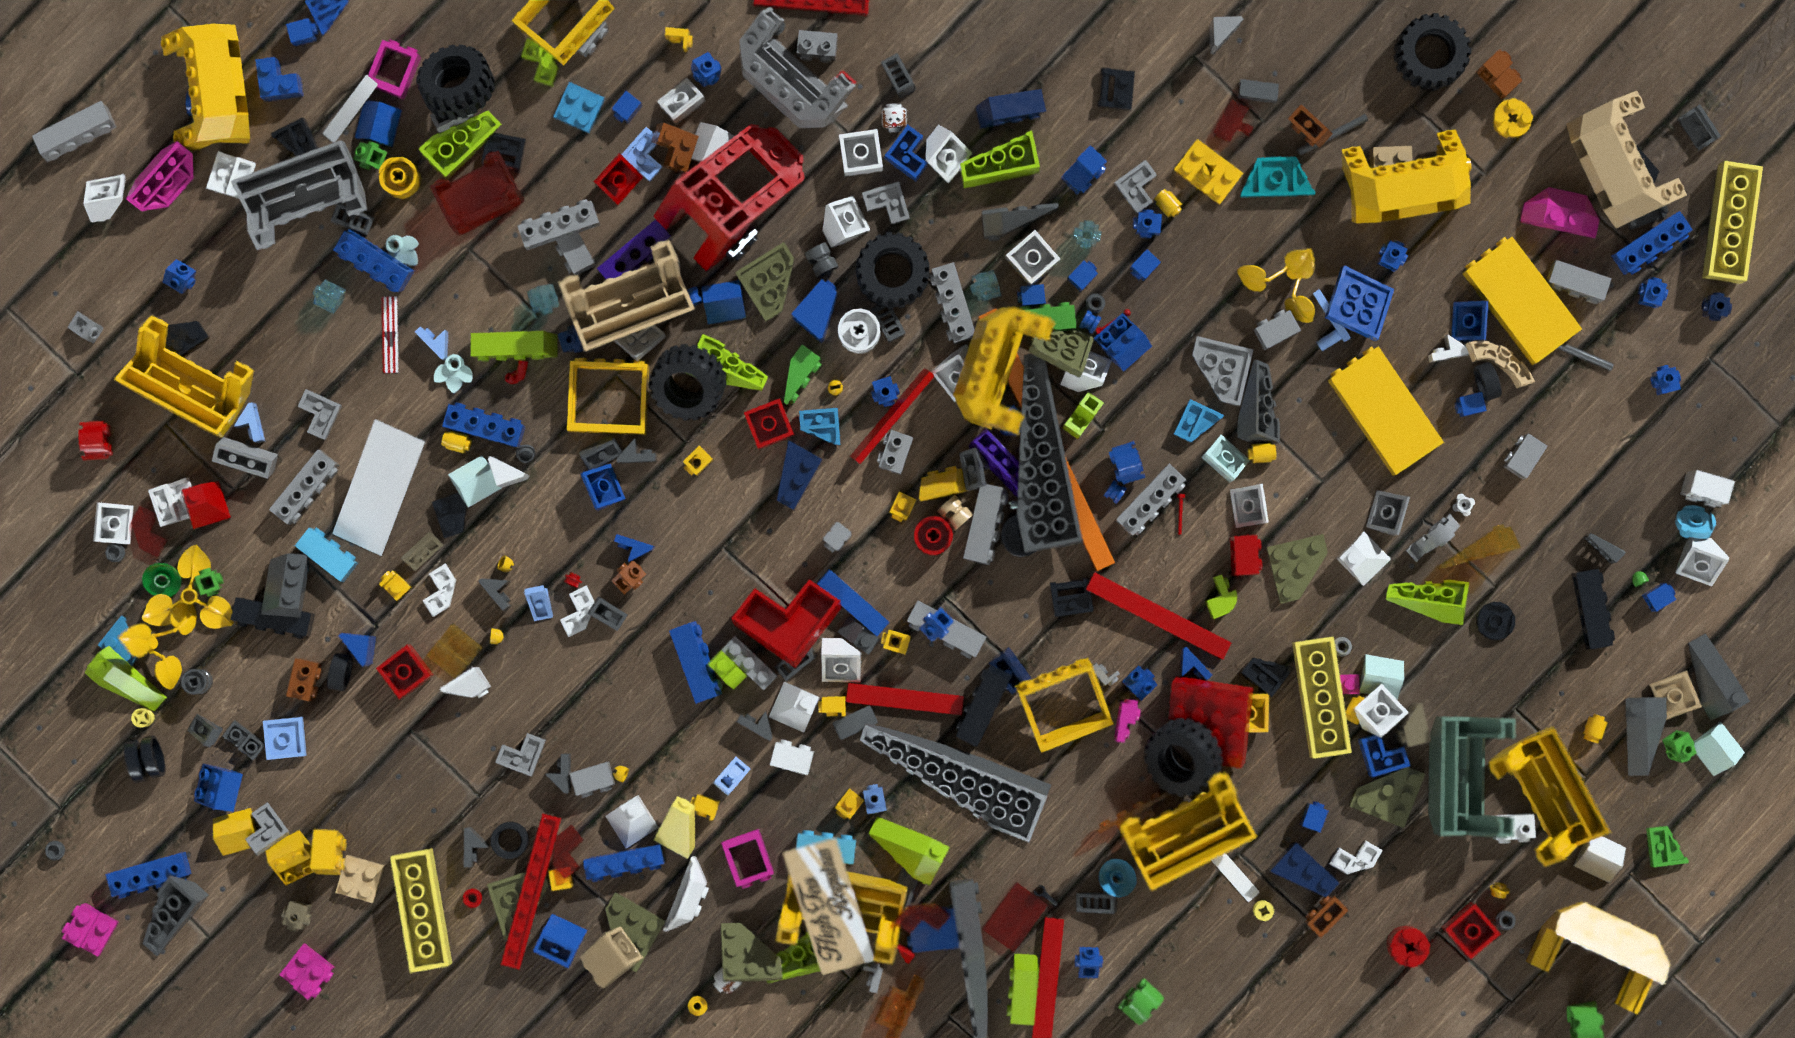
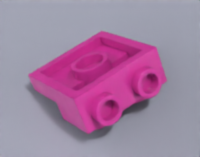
M1125 699L1124 702H1119L1114 735L1115 741L1124 743L1125 739L1129 738L1130 727H1127V723L1135 724L1136 721H1139L1141 709H1138V701Z
M87 903L81 904V906L77 905L71 914L74 917L71 923H66L62 930V933H64L62 939L78 948L82 947L98 957L104 950L119 921Z
M304 943L279 975L293 985L297 992L309 1000L312 997L315 999L322 990L320 986L324 981L327 983L334 975L332 971L335 967Z

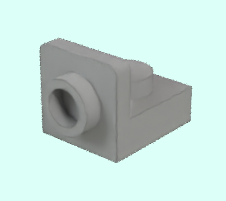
M77 311L67 328L83 339L95 343L104 327Z
M1094 663L1092 665L1097 679L1103 686L1107 684L1111 686L1119 680L1117 678L1120 674L1118 671L1107 677L1108 671L1102 664Z
M875 962L864 964L863 970L874 972L873 975L869 974L867 986H870V992L877 993L883 968H880V964Z

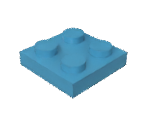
M569 82L553 117L590 133L605 98Z

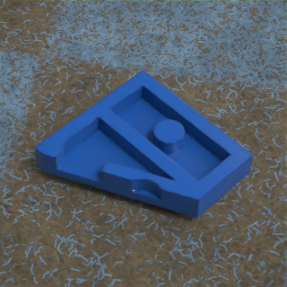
M348 0L305 1L322 35L327 33L349 3Z

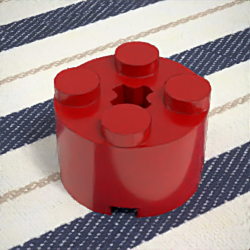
M104 420L79 423L83 427L78 429L79 448L85 454V456H81L83 461L108 459L109 456L113 455L112 444H109L108 437L112 435L111 425H108Z
M926 517L915 528V544L924 554L931 556L942 554L952 543V529L949 523L941 517ZM932 531H936V534L939 535V538H935V541H931V538L928 537V534H931Z
M1413 926L1397 927L1388 935V953L1393 960L1402 966L1417 967L1426 960L1429 954L1430 943L1427 937ZM1406 943L1410 944V949L1405 947Z

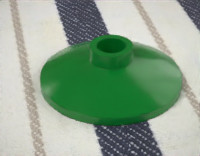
M165 563L150 565L142 575L144 588L153 596L163 594L171 597L179 591L182 584L179 572L174 567Z

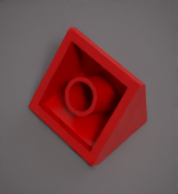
M619 153L593 182L612 201L619 205L641 181L643 176Z

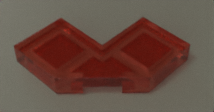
M139 506L131 522L139 548L156 557H160L167 539L150 532L157 515L155 512Z
M573 825L556 837L553 866L564 880L580 868L569 854L572 849L584 841Z
M935 903L909 905L895 919V923L910 934L922 920L938 931L950 918V914Z

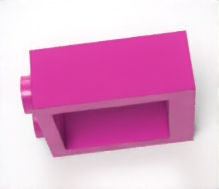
M389 39L388 42L382 40L368 76L378 84L375 89L404 100L421 57L417 50L407 46L405 49L400 47V43ZM387 48L411 57L400 87L375 78Z
M759 829L721 842L736 887L741 886L744 889L752 886V882L760 879V882L771 879L774 870ZM756 839L767 871L740 880L729 848Z

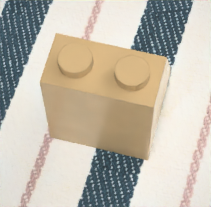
M620 926L604 934L580 956L583 966L593 975L595 983L603 989L642 960L643 957Z

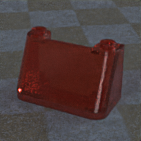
M499 151L488 153L483 161L484 166L451 183L449 180L438 179L430 186L449 226L456 235H464L520 206L525 201Z

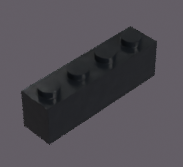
M1599 569L1571 573L1586 650L1613 646L1615 635L1614 631L1610 630L1611 614L1606 609L1605 603L1608 602L1606 592L1602 588L1604 583L1602 572H1599Z
M235 597L230 619L236 621L235 625L247 627L248 624L255 625L254 629L266 631L267 628L274 629L273 633L285 635V632L293 633L292 637L304 639V636L311 635L315 613L302 611L301 618L263 615L261 613L263 602Z
M993 665L988 670H983L979 678L982 680L980 687H975L971 695L974 697L972 704L968 702L964 710L966 716L964 720L960 719L956 730H958L957 738L975 747L979 745L1012 675Z

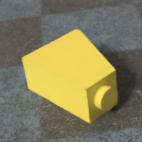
M677 797L654 841L687 859L695 848V805L686 799Z

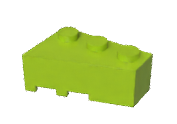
M1014 953L1013 969H1010L1012 987L1009 986L1008 998H1011V1004H1007V1016H1010V1024L1034 1025L1038 958L1037 955Z

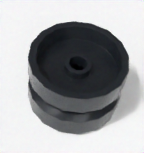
M1015 515L1009 518L1003 525L1000 534L1001 543L1005 550L1011 555L1018 557L1030 556L1037 552L1024 551L1023 541L1019 538L1021 531L1018 517Z
M154 735L142 738L141 743L138 740L125 743V762L128 772L135 783L147 781L149 776L153 779L165 776L166 765L163 751L158 739Z

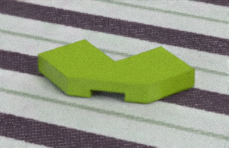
M527 38L521 57L539 63L534 78L535 82L553 87L558 72V67L553 57L532 39Z

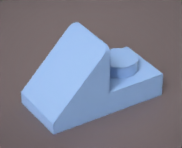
M419 327L415 333L445 361L448 355V331L444 330L437 338L433 339L435 335L428 328L424 330L422 327Z
M251 402L247 404L234 427L250 426L248 428L249 438L253 439V442L260 443L264 442L265 438L257 405Z
M541 585L524 589L534 621L552 618L553 613L547 588Z
M735 757L713 783L725 794L729 795L749 772L750 768Z

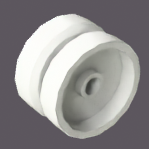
M853 309L845 313L840 319L838 336L842 345L848 351L857 354L866 353L872 350L879 341L880 324L876 316L870 311ZM858 328L862 329V330H863V334H862V333H859V334L857 335V334H856V330H857Z

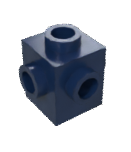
M1713 292L1712 295L1705 297L1701 307L1703 311L1702 316L1709 317L1711 321H1721V319L1728 317L1732 310L1730 298L1724 297L1725 294Z
M574 325L568 326L567 331L558 334L563 352L574 351V353L585 351Z

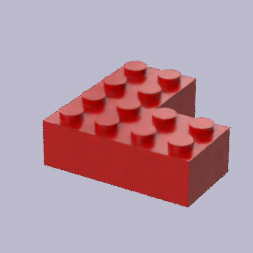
M809 579L786 609L754 588L731 619L735 627L796 668L842 609L839 599Z
M1176 676L1172 681L1168 719L1176 720L1183 718L1184 721L1191 719L1194 720V723L1199 722L1202 725H1207L1206 729L1208 728L1212 732L1213 738L1216 737L1218 740L1217 746L1221 747L1222 753L1220 756L1223 758L1221 765L1241 769L1246 762L1253 688Z

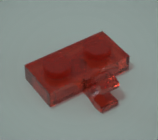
M1231 100L1213 135L1228 143L1231 142L1237 130L1249 136L1253 127L1242 122L1249 108Z

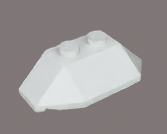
M692 856L664 926L663 930L666 932L692 921L694 916L698 917L702 908L699 905L701 898L705 899L709 890L706 887L707 880L695 856Z

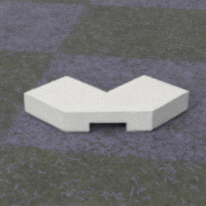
M443 564L429 573L438 588L437 592L423 600L432 617L443 612L451 605L456 579L447 564Z
M587 585L569 594L577 612L560 619L568 637L585 630L591 617L588 611L595 601Z
M1364 841L1354 857L1338 847L1329 865L1345 874L1374 867L1383 850Z

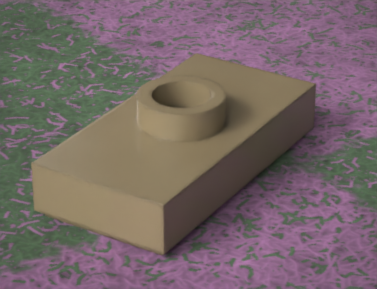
M429 531L401 558L409 567L416 571L443 544Z

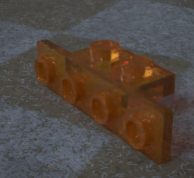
M1158 791L1150 795L1151 799L1145 803L1141 800L1133 805L1134 809L1128 812L1125 809L1117 813V818L1114 820L1106 819L1099 823L1100 827L1096 830L1100 834L1116 825L1123 837L1120 826L1123 825L1122 823L1125 820L1138 817L1140 825L1143 826L1145 821L1152 818L1154 820L1157 819L1151 805L1166 798L1167 794Z
M913 975L907 991L890 985L874 1020L876 1023L889 1028L885 1038H900L903 1029L907 1026L911 1011L914 1010L917 998L924 988L925 980L920 976Z

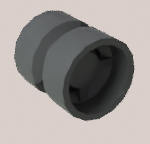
M827 243L817 245L805 253L809 264H813L812 270L817 278L823 277L839 267L835 258L830 257L831 251Z
M193 669L185 672L181 683L184 691L189 694H204L211 689L213 678L207 670Z

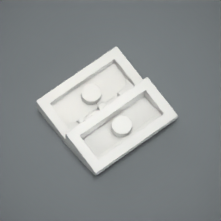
M218 151L206 188L239 198L231 180L253 173L256 163Z
M183 478L148 490L160 527L189 518L181 495L182 489L192 487L189 478Z

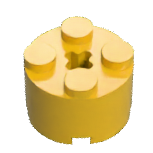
M389 158L383 162L379 169L380 185L393 197L401 199L410 197L420 186V172L407 158ZM397 175L402 176V180H398Z

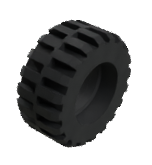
M1433 13L1431 16L1425 14L1418 19L1412 20L1401 32L1394 47L1396 52L1394 62L1398 64L1396 67L1397 71L1403 73L1402 78L1405 81L1407 79L1411 81V86H1420V90L1426 91L1431 89L1435 91L1439 88L1448 87L1463 74L1470 61L1471 48L1468 45L1471 42L1469 37L1464 35L1466 33L1464 27L1460 29L1457 26L1459 24L1458 21H1450V16L1447 15L1439 17V13ZM1435 36L1447 45L1449 60L1445 66L1440 69H1431L1420 63L1415 53V46L1420 38Z
M448 45V48L444 49L442 47L438 49V52L431 53L429 58L423 61V67L419 68L416 78L417 88L427 108L434 115H440V118L444 119L450 117L451 120H458L459 117L464 119L470 114L478 113V109H483L486 106V101L489 102L492 97L491 93L494 92L495 80L486 59L480 51L470 46L466 47V45ZM468 76L463 83L456 87L443 88L450 80L456 77Z
M887 232L884 236L879 234L875 236L874 240H869L866 246L859 252L860 255L856 262L857 283L863 295H866L870 302L877 303L879 307L886 306L888 309L899 307L900 309L904 308L906 304L911 305L915 302L916 298H920L928 284L930 267L926 252L923 251L919 242L916 243L914 241V238L910 236L905 237L903 233L895 235L892 232ZM888 254H897L907 259L911 267V275L904 285L890 288L878 282L874 269L881 257Z
M681 344L680 347L675 345L670 347L669 350H665L658 358L649 377L650 395L652 399H656L655 404L658 407H662L664 413H670L676 419L680 417L682 420L689 421L692 418L695 421L700 420L701 416L702 418L709 416L710 412L716 409L726 388V373L722 370L723 365L721 362L716 361L717 357L714 354L710 355L707 353V349H699L697 345L693 344L691 347L688 344ZM687 373L694 376L701 383L703 390L699 392L683 390L675 383L672 374Z
M1183 718L1176 719L1175 721L1171 720L1157 730L1147 741V746H1145L1144 753L1147 754L1144 757L1145 764H1148L1146 769L1153 776L1151 779L1157 782L1162 790H1168L1169 794L1175 795L1177 793L1179 797H1185L1186 795L1189 797L1194 796L1209 786L1208 782L1211 781V777L1219 774L1221 771L1220 765L1223 762V758L1220 756L1222 753L1221 747L1217 746L1218 740L1216 737L1213 738L1212 732L1208 728H1203V725L1199 722L1194 723V720L1191 719L1184 721ZM1172 745L1181 746L1190 753L1195 763V770L1185 769L1175 760L1172 753Z

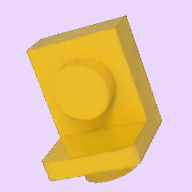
M666 27V39L673 43H680L683 40V50L688 52V48L692 47L693 36L690 35L689 30Z
M899 492L889 511L892 514L891 518L902 522L903 519L907 521L916 499Z
M387 571L380 578L382 581L379 585L396 601H399L412 588L396 571L391 573Z
M849 788L835 806L837 809L836 814L844 820L846 818L851 819L865 800Z

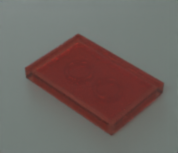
M1016 882L982 930L1012 952H1015L1048 904Z

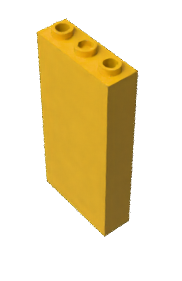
M1504 237L1496 243L1497 248L1493 251L1489 248L1480 255L1482 259L1477 263L1473 260L1466 265L1465 268L1467 270L1462 274L1483 301H1488L1490 311L1530 364L1534 365L1581 331L1582 328L1513 237L1509 239Z
M1371 346L1362 352L1364 355L1362 358L1357 360L1355 357L1346 363L1348 367L1344 370L1338 368L1330 374L1332 378L1328 382L1392 476H1395L1443 444L1444 441L1379 346L1375 349Z

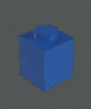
M309 18L286 24L290 41L294 46L317 41V26Z
M625 91L612 107L615 113L613 116L621 123L626 121L629 124L643 105L629 92Z
M1147 249L1131 265V274L1137 280L1142 279L1144 281L1160 265L1161 261Z
M1084 260L1069 275L1067 280L1082 292L1097 276V267L1090 261L1087 263Z
M1044 284L1021 286L1020 292H1017L1018 303H1021L1022 307H1035L1046 304Z
M1482 392L1459 397L1456 399V403H1454L1456 413L1460 414V418L1487 411Z
M1661 583L1642 595L1651 612H1657L1677 600L1674 596L1676 593L1673 587L1667 585V583Z
M1315 801L1313 804L1307 803L1300 825L1321 833L1328 810L1324 809L1325 805Z

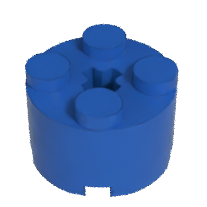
M1134 441L1113 447L1112 451L1109 452L1111 462L1116 464L1118 469L1114 470L1117 481L1119 483L1122 482L1123 485L1146 478L1145 474L1140 473L1144 470L1138 450L1132 447L1136 445Z

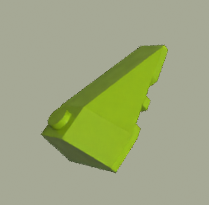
M485 111L457 126L433 135L418 150L447 181L502 124L489 111Z
M702 334L697 346L699 349H707V353L710 355L714 354L717 357L716 361L721 362L723 365L722 370L726 373V385L759 391L763 390L768 378L767 375L752 364L744 363L739 359L737 353L734 352L732 354L726 350V345Z
M110 646L99 652L86 668L85 674L99 686L152 711H156L167 698Z

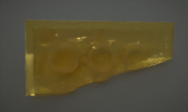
M1504 524L1494 526L1493 531L1485 533L1438 564L1437 567L1442 569L1471 560L1520 549L1521 547L1511 526L1505 527Z

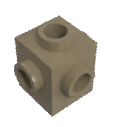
M296 900L290 901L288 908L285 907L281 918L284 920L282 924L287 925V929L296 932L299 929H304L305 926H309L312 915H310L312 905Z

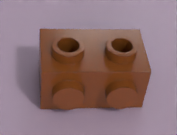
M1300 105L1288 118L1293 123L1291 127L1298 134L1303 132L1306 135L1305 140L1312 147L1316 144L1320 148L1333 134L1303 105Z
M295 658L286 696L313 701V698H316L318 694L317 681L321 679L323 673L322 663Z
M1332 894L1323 897L1319 902L1320 906L1316 910L1312 909L1305 916L1307 919L1304 922L1320 938L1348 911Z

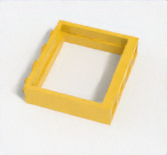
M529 0L515 15L512 22L519 30L564 66L615 8L608 0H598L555 49L527 27L549 0Z
M575 358V361H570L567 431L646 435L649 365L644 364L645 361L637 362L636 360H633V363H625V360L614 359V363L606 362V359H594V362H587L586 358ZM578 369L642 371L640 426L575 423Z
M1089 658L1079 659L1071 665L1061 666L1053 672L1043 673L1035 679L1023 681L1020 685L1016 686L1041 753L1113 725ZM1087 672L1101 712L1040 735L1026 695Z

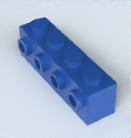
M1678 211L1611 257L1624 275L1629 272L1633 275L1642 269L1640 267L1641 264L1644 262L1649 264L1657 259L1656 254L1662 251L1664 254L1672 249V243L1677 240L1680 243L1689 237L1687 233L1693 229L1682 213Z
M351 229L343 232L333 250L338 253L337 256L344 261L349 260L356 269L362 272L366 271L370 274L371 279L386 284V288L392 292L403 291L415 272Z
M457 402L454 405L448 404L443 427L516 448L520 446L526 427L521 424V420L510 418V421L502 419L503 415L493 412L491 416L484 414L485 410L473 407V410L465 409L466 405Z
M695 621L669 630L695 703L722 695V684L717 679L715 671L707 664L710 661L708 656L709 649L707 644L703 642L701 627Z
M655 844L585 858L583 863L586 878H592V882L604 880L603 876L611 875V878L623 876L622 872L630 871V874L642 872L641 868L649 867V870L660 869L661 864L665 863L662 844Z
M185 851L108 873L106 878L111 896L118 895L120 899L130 896V892L137 890V893L148 891V886L156 885V888H159L169 876L187 880L186 876L192 873Z

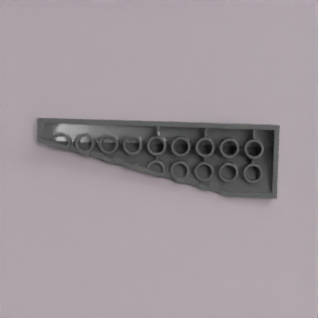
M1033 354L1024 355L1022 415H1024V419L1021 421L1017 517L1024 551L1032 552L1081 544L1083 540L1046 361Z
M865 724L860 738L861 742L879 754H885L890 758V761L900 764L911 775H917L923 783L946 798H952L957 802L958 806L967 808L973 812L975 817L978 819L982 818L988 822L987 825L993 829L1030 842L1051 784L944 744L885 727Z
M973 878L952 881L950 886L974 1038H987V979L979 920L982 908L981 902L976 901V894H979L978 883H974Z

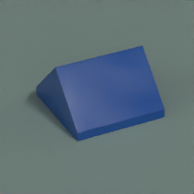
M365 101L355 138L393 147L402 110L377 101Z
M740 280L702 286L703 304L708 325L746 318Z
M1488 301L1454 302L1451 337L1463 342L1485 341Z
M611 464L581 473L595 510L599 511L625 500Z
M341 633L338 635L361 666L373 664L375 636Z

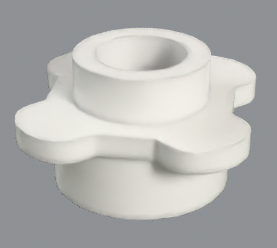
M1464 494L1457 495L1456 504L1452 508L1455 512L1459 511L1464 516H1469L1471 514L1470 510L1475 505V500L1465 497Z

